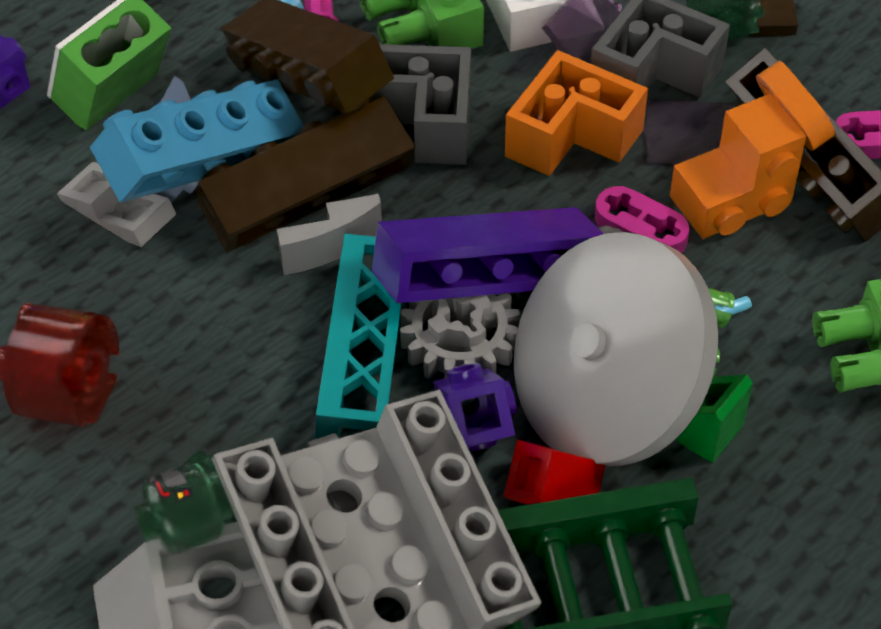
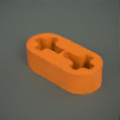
M782 61L776 62L756 75V80L763 94L768 95L771 93L806 134L805 146L809 150L813 151L836 136L834 127L825 111Z

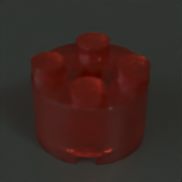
M31 303L22 305L7 346L0 347V381H3L6 401L11 412L20 417L74 426H84V422L91 424L97 422L116 384L118 375L108 373L110 355L119 356V337L111 318L93 312Z

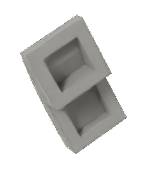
M91 162L57 193L63 203L125 241L140 247L176 215L169 198L154 193L120 203L101 167L96 162Z
M379 194L326 203L327 220L277 229L280 260L284 275L306 271L340 259L344 233L376 237L378 221H382Z

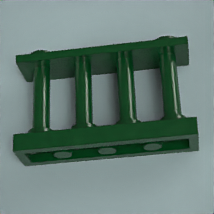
M693 477L497 510L518 555L535 552L537 556L543 558L559 623L528 629H726L733 605L730 594L710 597L703 596L684 535L686 527L694 524L699 499ZM652 532L654 536L660 537L679 602L647 608L643 607L625 540L630 535ZM594 542L596 546L602 548L619 613L583 619L566 551L572 545ZM521 620L515 621L504 629H522Z

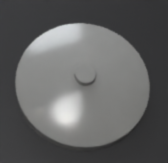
M628 232L608 233L590 238L568 250L556 260L539 280L528 299L520 319L514 349V376L520 404L532 428L546 444L553 449L594 459L596 464L623 466L639 462L658 453L683 432L694 418L708 392L717 359V316L711 294L703 277L696 267L676 249L652 238Z

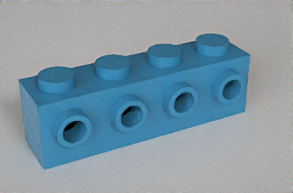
M278 79L261 84H256L255 81H247L236 86L231 91L217 94L215 90H208L195 96L192 100L177 104L174 100H166L155 105L150 110L135 114L132 110L120 111L103 123L104 130L90 146V149L121 203L200 181L212 168L226 163L230 164V166L248 159L254 150L266 143L276 142L279 145L294 138L304 125Z

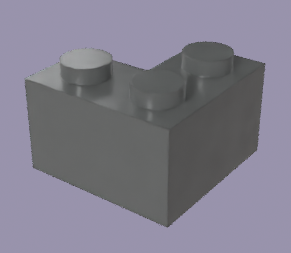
M630 0L592 48L591 64L648 89L657 79L701 98L723 68L730 24L671 0Z
M379 44L394 79L374 93L368 103L385 96L401 124L414 125L415 163L466 165L471 94V47Z

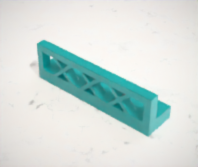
M344 233L316 410L315 439L336 433L339 438L340 427L361 430L374 429L377 427L385 405L389 404L402 303H396L377 277L364 265L365 254L374 255L376 237ZM376 294L389 308V311L370 322L358 309V305ZM387 327L386 336H384L380 331ZM370 339L383 353V356L363 368L351 355L354 347ZM350 371L353 375L348 378V373ZM378 374H380L379 384H378V382L373 378V377L377 376ZM363 385L377 400L375 412L343 408L345 395Z

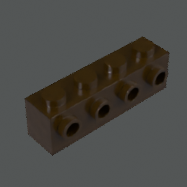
M260 0L221 28L229 43V46L226 48L227 54L240 71L253 73L260 76L266 82L278 79L280 85L287 88L291 93L302 94L313 99L321 106L327 105L346 114L365 106L374 93L394 79L375 35L280 0Z
M766 48L725 81L739 100L735 107L765 96L758 85L756 75L778 62ZM826 113L834 127L836 136L813 151L804 145L797 181L813 199L820 193L825 196L831 203L825 209L826 213L845 234L854 228L866 242L881 230V170Z
M383 96L357 110L350 111L348 114L342 112L340 117L324 124L322 121L312 122L300 129L294 138L279 145L276 142L266 143L254 150L248 159L233 166L226 163L212 168L203 176L202 180L198 181L197 204L217 239L228 253L326 207V203L339 201L409 168L415 145L387 99Z

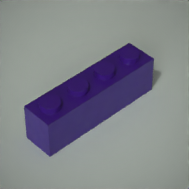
M577 207L378 221L372 272L396 303L533 291L546 271L563 254L576 245L604 233Z

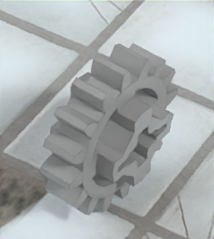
M509 293L498 296L491 294L409 302V309L401 310V348L408 349V362L411 366L423 362L424 377L428 379L438 371L444 373V379L448 378V370L466 364L479 363L482 369L488 368L496 373V362L506 366L512 363V349H515L520 313L517 309H511V295ZM428 322V329L424 331V327ZM496 327L495 335L488 341L486 337L491 335V329Z

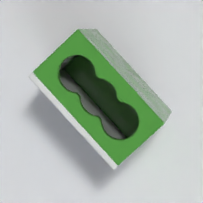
M116 0L56 45L47 96L84 130L89 129L158 75L171 27L143 0Z

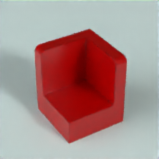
M517 440L503 497L530 505L599 493L606 465L596 464L594 459Z

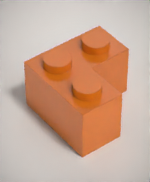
M557 50L506 114L505 157L550 176L575 143L620 163L643 132L648 88Z
M771 93L725 111L719 148L674 165L670 197L702 239L717 233L723 236L733 234L746 221L765 214L767 217L776 216L783 212L792 202L806 134Z

